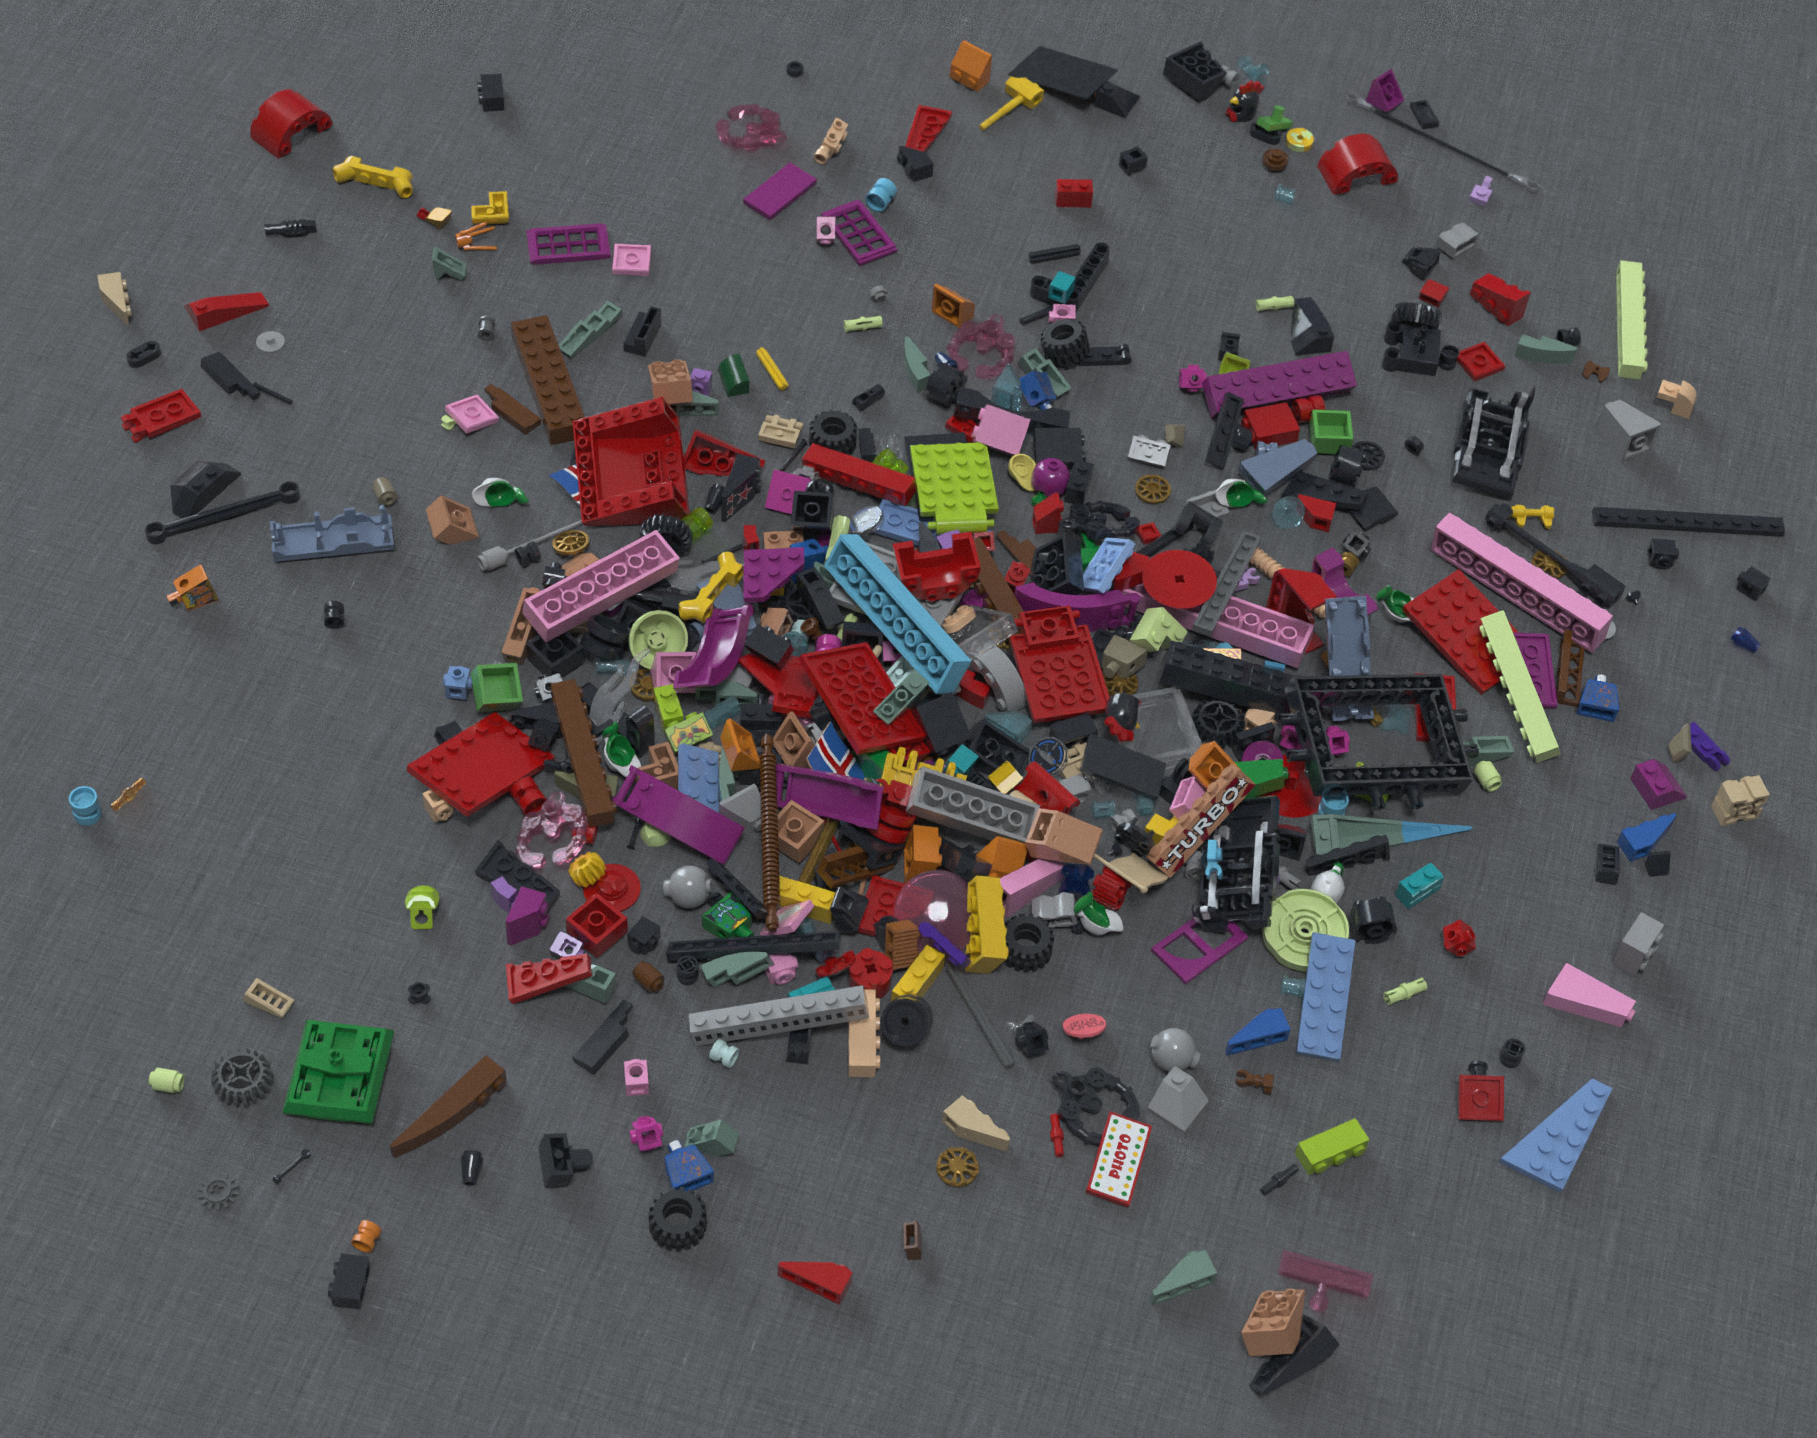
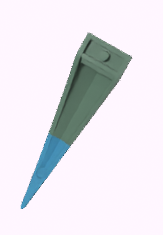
M1338 814L1311 816L1315 855L1328 853L1335 848L1341 849L1354 842L1367 841L1376 835H1387L1389 846L1467 831L1473 828L1462 825L1397 821Z

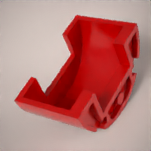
M286 89L273 94L258 109L260 113L257 118H253L251 124L250 138L277 159H280L292 151L291 136L316 122L317 132L321 133L331 127L333 122L326 112L302 94L292 89Z
M1354 134L1334 143V148L1330 151H1325L1317 165L1333 195L1350 192L1352 179L1382 173L1381 185L1398 182L1397 170L1379 140L1369 134Z
M972 532L952 534V548L915 554L912 541L893 544L901 582L916 598L930 602L947 598L952 599L970 588L979 577L981 565Z

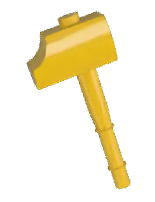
M1010 77L1005 83V92L1014 99L991 117L985 119L979 125L980 130L984 131L1021 103L1029 109L1035 108L1042 102L1044 90L1027 78Z

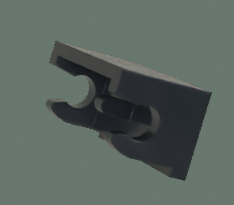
M813 1027L790 1031L786 1062L808 1065Z

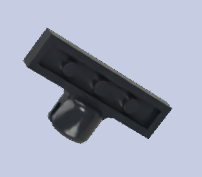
M1230 392L1224 394L1205 460L1206 463L1219 469L1225 468L1230 447L1243 451L1250 446L1253 439L1252 432L1238 423L1244 399Z

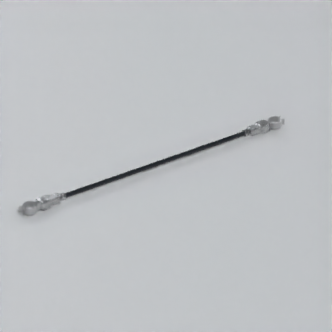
M1347 92V95L1344 96L1348 103H1355L1360 109L1376 112L1507 176L1512 182L1517 183L1518 186L1522 188L1527 187L1530 192L1538 193L1541 189L1537 182H1530L1524 176L1507 173L1378 110L1374 105L1366 102V99L1357 98V95ZM1348 97H1354L1356 100H1350ZM1530 185H1534L1537 188L1533 189L1530 187Z

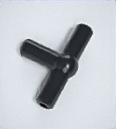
M544 760L543 766L545 768L573 773V767L568 762Z

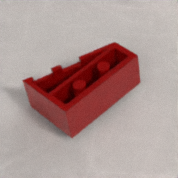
M1489 273L1474 281L1470 291V296L1474 300L1479 302L1507 327L1523 318L1531 294L1530 291L1519 290L1518 286H1510L1505 283V280Z

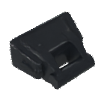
M1412 247L1403 258L1402 263L1421 280H1425L1439 263L1441 250Z
M838 887L830 906L831 913L842 934L855 932L859 928L869 900L867 897L856 892H849L843 887Z

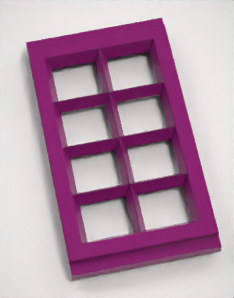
M857 199L821 213V217L837 218L844 215L847 219L844 223L835 224V236L859 266L897 252L896 245L860 200ZM859 210L863 215L851 220L847 213ZM867 220L870 226L858 229L855 223ZM851 225L855 230L854 232L844 235L840 231L841 228ZM874 229L878 236L866 239L862 233ZM857 235L862 238V242L851 245L847 240ZM882 239L886 246L874 249L870 243ZM867 245L871 250L859 255L855 249Z
M598 223L526 230L530 264L540 265L611 258L606 224ZM597 232L598 239L586 240L585 233ZM581 233L582 240L570 241L569 234ZM553 235H565L566 242H554ZM549 236L550 243L538 244L537 237ZM599 244V251L588 252L587 245ZM583 245L584 253H572L571 246ZM567 247L568 254L556 255L555 248ZM551 248L552 255L540 256L539 249Z

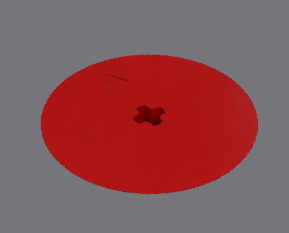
M1169 550L1155 555L1146 563L1142 573L1144 587L1151 597L1166 606L1174 608H1192L1203 604L1213 595L1217 586V578L1212 566L1201 556L1184 550Z
M1282 755L1283 767H1287L1288 779H1284V788L1256 797L1277 795L1280 799L1279 815L1285 817H1305L1317 812L1322 796H1313L1305 763L1300 761L1287 762L1286 755Z

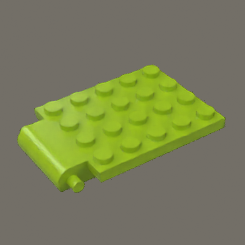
M975 442L910 446L921 517L933 516L934 522H927L929 530H935L936 535H942L954 530H959L960 533L972 532L973 534L987 532V527H994V519H987L986 514L998 513L999 511L987 445Z

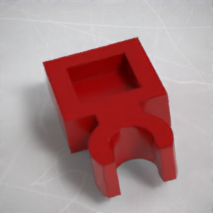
M876 779L875 782L880 783L884 787L883 794H887L886 801L904 807L907 806L913 786L896 780H891L890 785H888L886 780Z

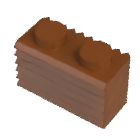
M907 919L886 923L885 955L892 960L893 970L910 967L919 956L916 946L920 932L918 927Z

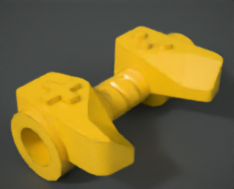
M1524 505L1511 506L1513 510L1512 518L1515 519V524L1519 527H1524L1526 516H1537L1547 529H1551L1554 518L1553 507L1542 506L1541 509H1526Z

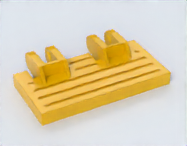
M899 747L897 755L887 754L881 779L886 780L888 785H890L891 780H896L912 786L914 775L922 766L942 773L944 760L939 758L935 766L918 762L917 768L914 770L918 753L912 750L907 766L903 767L906 749ZM949 763L946 770L947 775L954 777L956 763ZM959 773L956 774V776H955L956 778H959V779H962V780H965V781H966V778H967L966 775L959 774Z

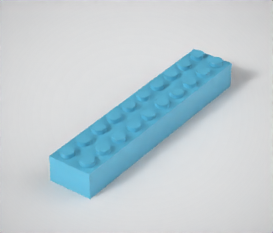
M840 534L824 567L911 666L929 681V686L936 694L954 693L971 663L969 657L858 534Z

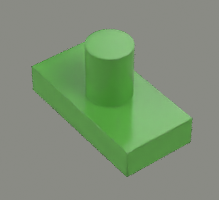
M1275 105L1272 116L1258 117L1256 124L1268 131L1290 129L1293 122L1283 116L1284 107Z

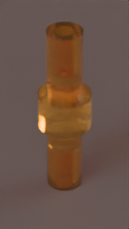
M140 777L130 787L127 786L121 792V795L110 805L111 808L117 811L124 803L130 802L136 796V792L146 784V781Z

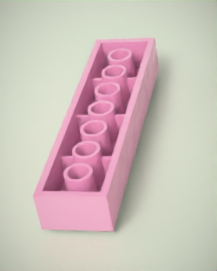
M655 530L525 599L522 613L543 640L548 642L585 622L591 615H598L677 572L680 558L659 532Z

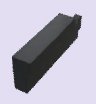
M220 351L201 358V368L228 394L234 393V390L237 389L243 396L248 394L252 399L261 396V392Z
M623 1000L572 1056L574 1063L595 1075L628 1038V1030L623 1025L628 1021L627 1014L633 1008L632 1003Z

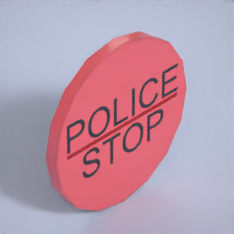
M1095 1014L1074 1015L1063 1023V1031L1067 1035L1079 1037L1080 1040L1084 1037L1092 1038L1102 1033L1106 1028L1105 1019Z

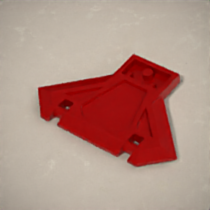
M753 653L739 658L738 662L774 695L773 712L785 714L794 712L796 716L813 718L809 710L814 700L818 697L819 692L799 662L798 656L791 655L782 670Z

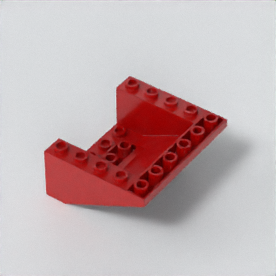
M663 396L572 421L581 519L584 526L643 524L644 520H647L648 517H654L655 514L658 516L662 514L665 516L671 515L673 518L678 517L680 521L690 519L680 420Z

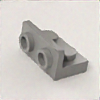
M1144 435L1133 436L1128 459L1165 468L1171 445L1164 440H1149V437Z
M1216 490L1208 491L1197 497H1191L1186 501V504L1191 501L1221 520L1228 518L1230 514L1228 508L1217 501Z

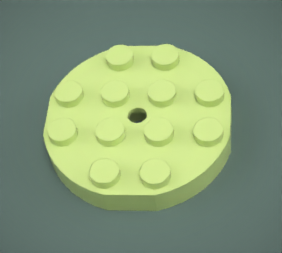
M1311 889L1291 890L1277 898L1276 901H1273L1272 917H1270L1271 927L1262 928L1265 946L1278 962L1288 968L1307 972L1311 935L1313 932L1347 939L1349 936V925L1345 913L1332 898ZM1306 929L1308 933H1303L1301 930Z

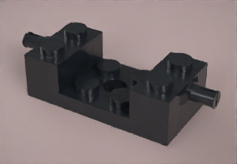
M761 693L757 694L756 704L741 703L740 726L752 734L756 748L761 747V739L765 734H769L773 738L782 725V713L773 712L772 704H765L766 694L762 693V700ZM774 747L772 753L776 755V763L781 764V754ZM760 768L739 770V785L755 784L759 788Z

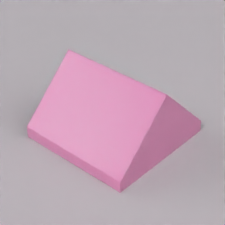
M656 652L650 670L654 688L674 684L676 671H683L696 656V652ZM696 688L676 690V693H696Z

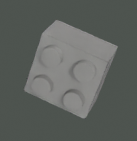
M1641 912L1623 939L1612 964L1634 977L1639 970L1644 971L1649 958L1653 957L1659 947L1658 944L1664 936L1661 933L1664 924Z

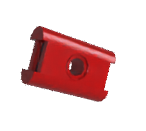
M1036 761L1029 764L1025 769L1028 773L1021 785L1014 787V791L1018 790L1036 802L1037 805H1040V809L1060 811L1069 815L1074 807L1080 805V800Z

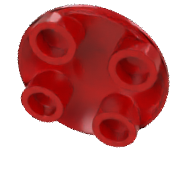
M853 950L845 952L839 958L831 956L825 959V965L815 969L817 976H833L846 970L856 960Z

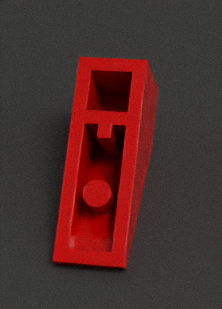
M781 1261L778 1264L779 1277L838 1305L841 1304L852 1284L853 1272L842 1264L837 1265L833 1262Z

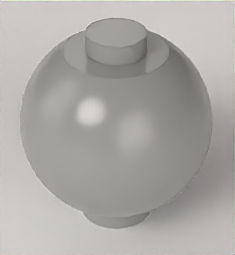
M683 866L671 875L670 880H664L665 897H671L677 905L683 908H696L708 899L710 892L713 891V882L701 868Z
M1166 1029L1155 1035L1151 1041L1153 1059L1165 1071L1170 1072L1174 1066L1182 1071L1187 1067L1194 1068L1200 1059V1053L1196 1051L1193 1038L1182 1029Z

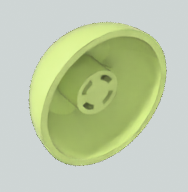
M656 610L642 615L635 621L629 633L631 654L640 665L651 669L656 652H685L687 648L688 633L684 623L679 617L667 611Z

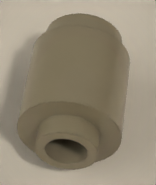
M380 477L373 482V491L381 505L388 506L396 501L397 493L390 480Z

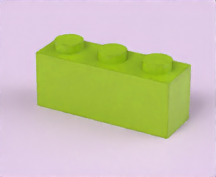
M1356 1118L1299 1142L1295 1155L1308 1175L1315 1172L1319 1174L1333 1164L1340 1165L1349 1157L1362 1155L1366 1151L1370 1139Z

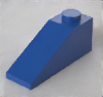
M1282 1008L1267 1009L1255 1017L1228 1041L1225 1051L1226 1056L1288 1041L1291 1029Z

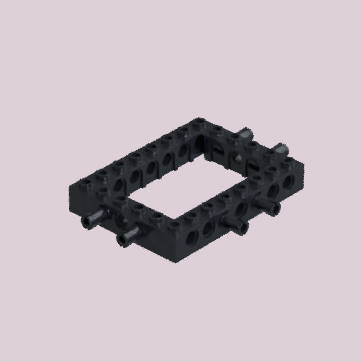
M1442 674L1293 676L1285 688L1291 713H1278L1276 722H1280L1277 723L1278 726H1295L1301 749H1287V762L1300 761L1305 763L1313 796L1370 795L1373 810L1377 811L1378 808V811L1386 808L1382 794H1407L1411 809L1417 810L1424 806L1420 793L1464 792L1474 780L1467 757H1477L1479 748H1477V744L1463 745L1457 722H1466L1468 720V713L1466 709H1452ZM1420 704L1437 764L1424 765V763H1420L1419 765H1405V763H1401L1400 765L1387 766L1386 764L1368 766L1364 764L1357 767H1349L1348 765L1332 767L1335 757L1331 753L1330 739L1326 735L1325 721L1321 717L1319 706Z

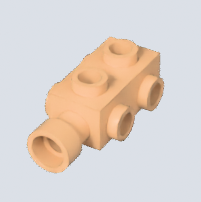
M835 118L820 148L816 150L813 158L817 163L825 164L833 153H838L842 145L839 143L840 140L843 142L848 134L845 131L848 124L841 119Z

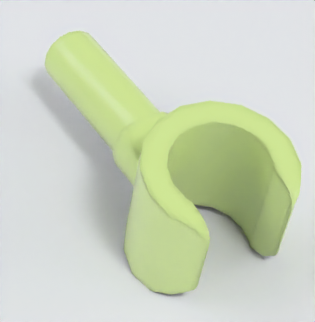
M447 415L441 418L444 422L441 425L447 430L453 429L455 424H457Z

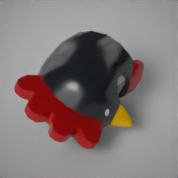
M1249 81L1246 85H1241L1240 88L1236 89L1230 100V105L1225 115H1230L1232 122L1238 119H1252L1259 106V94L1265 87L1259 81ZM1240 105L1243 107V110L1240 113H1236L1231 106Z
M1124 693L1109 697L1106 703V719L1104 722L1106 726H1109L1110 733L1117 735L1120 742L1125 740L1131 742L1134 740L1133 730L1140 728L1137 720L1141 700L1133 695Z

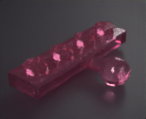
M1283 1250L1278 1270L1280 1275L1318 1285L1317 1293L1310 1300L1311 1307L1317 1312L1326 1310L1329 1305V1300L1326 1296L1327 1288L1368 1298L1373 1274L1286 1250Z

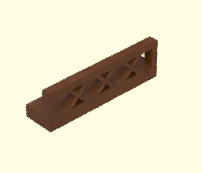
M1564 630L1560 641L1556 678L1557 703L1578 707L1585 648L1572 640L1573 631ZM1571 647L1579 648V652L1573 654ZM1573 661L1578 667L1572 670L1569 667V662ZM1571 676L1576 683L1570 685L1568 677ZM1570 691L1575 700L1564 697Z
M860 846L823 856L816 872L832 889L872 877L873 875L892 871L895 865L891 864L870 870L860 868V865L866 866L865 864L870 854ZM844 870H850L852 872H855V874H848L844 872ZM829 874L838 876L839 879L833 880Z

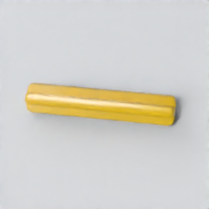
M760 347L756 351V355L777 387L784 391L785 388H788L786 379L767 350Z

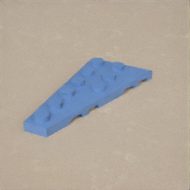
M1591 1079L1500 1159L1499 1163L1561 1193L1612 1088Z

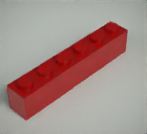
M812 443L802 458V464L815 468L814 472L819 473L818 477L874 495L878 498H883L895 504L907 506L916 492L915 477Z

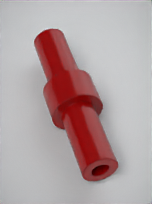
M1054 1113L1050 1115L1052 1128L1050 1137L1051 1141L1054 1142L1055 1156L1063 1157L1062 1141L1064 1140L1063 1129L1060 1128L1059 1116Z

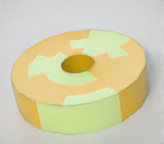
M1294 128L1288 131L1285 141L1291 150L1306 152L1312 148L1314 136L1306 129Z

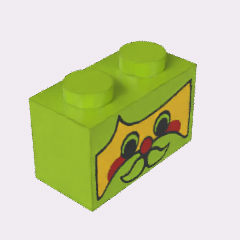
M674 684L654 688V705L663 734L664 730L667 729V724L676 720L679 723L684 721L676 690L673 689Z
M693 712L685 716V721L679 723L676 720L666 725L667 729L664 730V734L674 754L678 753V746L682 743L693 746L713 736L703 712L700 714Z

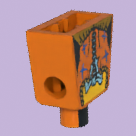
M201 564L175 579L173 583L177 591L167 595V599L172 607L183 602L189 611L219 600Z

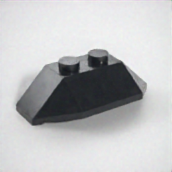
M195 462L170 484L173 514L182 519L198 514L241 475V472L226 463Z

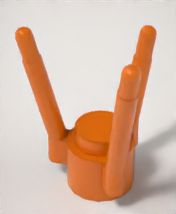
M484 222L470 229L460 231V233L455 234L458 248L463 247L464 251L497 250V247L469 245L473 243V236L492 231L495 227L492 226L478 230L487 225Z

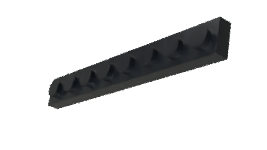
M825 931L671 941L668 944L666 955L667 961H678L683 956H692L697 960L743 952H766L768 955L777 953L790 954L792 952L811 953L823 950L830 952L840 949L841 932Z

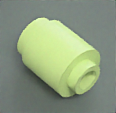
M1481 761L1475 766L1474 774L1484 789L1492 792L1500 788L1502 778L1491 761Z
M156 1068L155 1071L150 1073L149 1085H152V1090L175 1093L181 1092L183 1089L185 1076L180 1074L179 1071Z

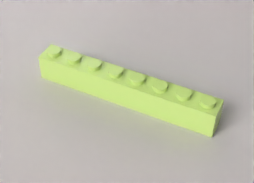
M1620 260L1616 272L1618 377L1641 379L1642 373L1647 370V361H1645L1647 348H1644L1647 340V335H1644L1646 330V322H1644L1646 309H1643L1646 297L1643 296L1645 291V283H1643L1645 271H1642V263Z
M1504 610L1481 618L1482 626H1479L1483 638L1487 637L1489 640L1486 645L1489 653H1494L1496 658L1493 660L1496 671L1500 670L1502 676L1499 678L1503 688H1508L1509 693L1506 696L1510 706L1514 704L1516 708L1513 711L1517 723H1522L1523 728H1520L1524 740L1528 739L1530 743L1527 746L1530 757L1535 756L1537 763L1561 755Z

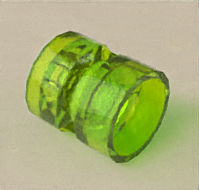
M890 448L880 452L872 462L903 474L908 470V465L902 460L897 459V455Z
M702 507L695 508L688 516L681 519L685 521V524L690 525L692 542L713 527L711 516Z

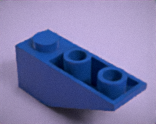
M1676 813L1668 816L1662 815L1656 820L1645 821L1633 828L1627 827L1621 832L1617 843L1630 862L1650 854L1672 827L1677 816Z

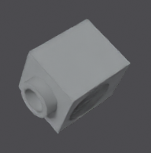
M1082 774L1059 781L1080 800V804L1088 802L1091 786L1087 780L1085 781Z

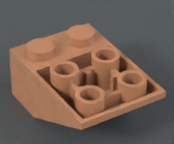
M673 360L671 363L657 361L648 365L653 399L663 396L668 404L693 402L691 378L686 361Z
M1038 808L1025 843L1030 856L1033 858L1091 865L1103 830L1060 811Z
M1288 1289L1276 1292L1269 1290L1260 1294L1241 1332L1249 1356L1292 1354L1300 1339L1305 1298L1304 1289Z

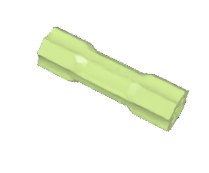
M838 515L834 517L825 563L840 534H848L850 519L847 516Z

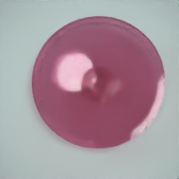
M933 870L921 873L910 879L899 892L895 902L894 917L900 921L910 920L918 928L922 922H928L961 950L970 941V932H967V923L971 916V912H967L968 883L958 875L947 871ZM920 933L916 946L919 953L922 952L926 945L941 952L933 945L934 939L929 940ZM946 950L941 952L945 956L950 955Z

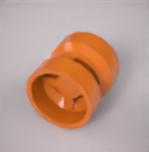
M362 1220L358 1226V1234L353 1236L351 1244L362 1252L370 1253L375 1246L374 1241L379 1238L382 1229L371 1221Z

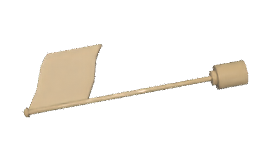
M1018 790L1009 794L1010 796L1037 804ZM1134 853L1127 857L1117 858L1110 863L1094 854L1095 859L1138 887L1141 893H1146L1150 886L1162 884L1168 879L1167 875Z

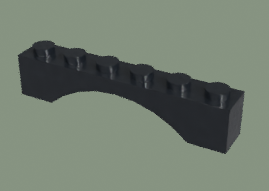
M959 387L953 416L980 422V419H978L980 409L985 408L988 404L1030 419L1026 431L1029 433H1034L1035 428H1068L1070 411L1054 407L1035 412L1011 410L993 403L977 390Z

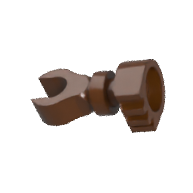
M814 617L805 620L801 624L800 629L806 636L814 639L816 645L817 638L825 634L821 633L818 629L819 621Z
M1246 1070L1237 1071L1238 1077L1245 1078L1244 1080L1235 1079V1084L1238 1087L1254 1085V1087L1259 1088V1086H1263L1264 1094H1272L1274 1074L1265 1073V1077H1261L1259 1074L1254 1076Z

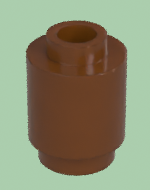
M641 961L633 969L634 979L649 993L658 992L664 986L665 977L650 963Z

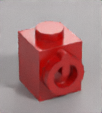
M1015 561L1012 562L1004 577L1014 595L1016 586L1023 585L1031 571L1025 564Z

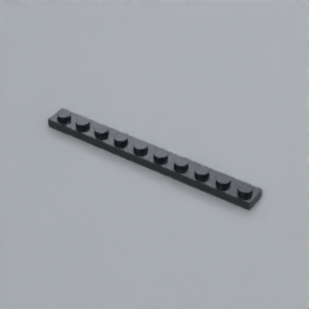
M1593 507L1592 510L1594 526L1773 537H1783L1785 534L1784 522L1781 517Z

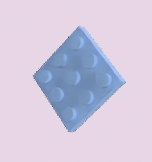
M1106 537L1083 572L1084 591L1102 594L1107 592L1112 586L1114 577L1121 572L1125 560L1132 555L1135 543L1130 539Z

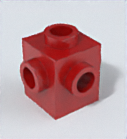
M1458 920L1443 927L1445 939L1443 943L1448 952L1460 957L1476 949V936L1471 926L1462 920Z

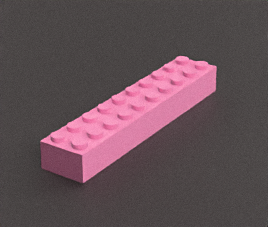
M1448 513L1435 527L1431 551L1561 634L1564 633V630L1573 631L1572 640L1591 653L1606 639L1613 617L1607 610L1595 605L1591 600L1584 598L1573 589L1560 583L1556 578L1549 576L1540 568L1530 564L1524 558L1511 552L1507 547H1503L1491 537L1484 535L1475 527L1470 526L1451 513Z
M1143 582L1140 585L1121 591L1123 595L1129 593H1138L1140 595V603L1137 605L1136 611L1145 613L1148 608L1163 607L1184 628L1192 630L1193 624L1204 605L1203 603L1192 608L1166 606L1151 597L1145 589ZM1232 596L1211 638L1228 642L1239 648L1299 668L1311 642L1315 625Z

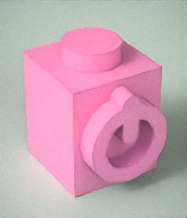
M791 953L769 955L775 965L765 969L770 985L774 983L783 985L795 978V969L798 968L795 956H791Z

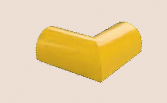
M507 191L489 192L490 205L471 206L472 225H479L484 222L487 224L508 223Z

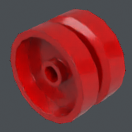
M882 796L878 829H866L881 840L896 844L904 843L910 834V827L914 825L917 816L906 813L907 806L904 807L886 801V796Z

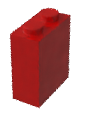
M1287 402L1245 410L1244 416L1241 419V426L1249 429L1253 434L1251 443L1255 450L1258 441L1265 444L1277 443V446L1298 441L1300 428Z

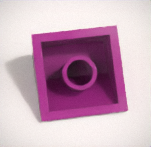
M1655 759L1636 764L1630 779L1651 810L1686 799L1687 795L1665 764Z
M521 887L505 920L508 945L512 946L540 935L543 927H547L550 915L547 913L549 903H547L545 893Z

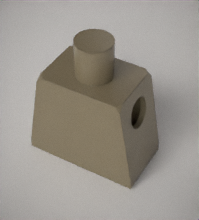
M1114 635L1103 654L1102 669L1105 676L1112 678L1114 675L1127 679L1146 665L1148 649Z

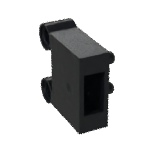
M1390 321L1386 327L1384 341L1388 345L1401 343L1400 350L1394 347L1387 348L1382 360V368L1388 372L1400 371L1435 377L1439 365L1441 330Z

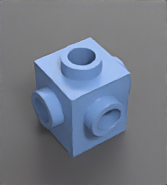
M449 666L448 674H444L443 677L446 698L467 700L468 691L473 688L470 668Z

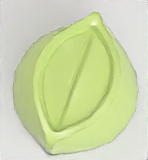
M648 822L644 823L640 832L644 843L647 846L653 847L665 845L672 837Z

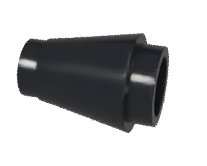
M714 484L709 488L704 507L706 512L714 514L722 504V494L725 487Z
M466 1150L463 1152V1156H461L462 1184L467 1186L476 1185L483 1163L481 1152L476 1150Z

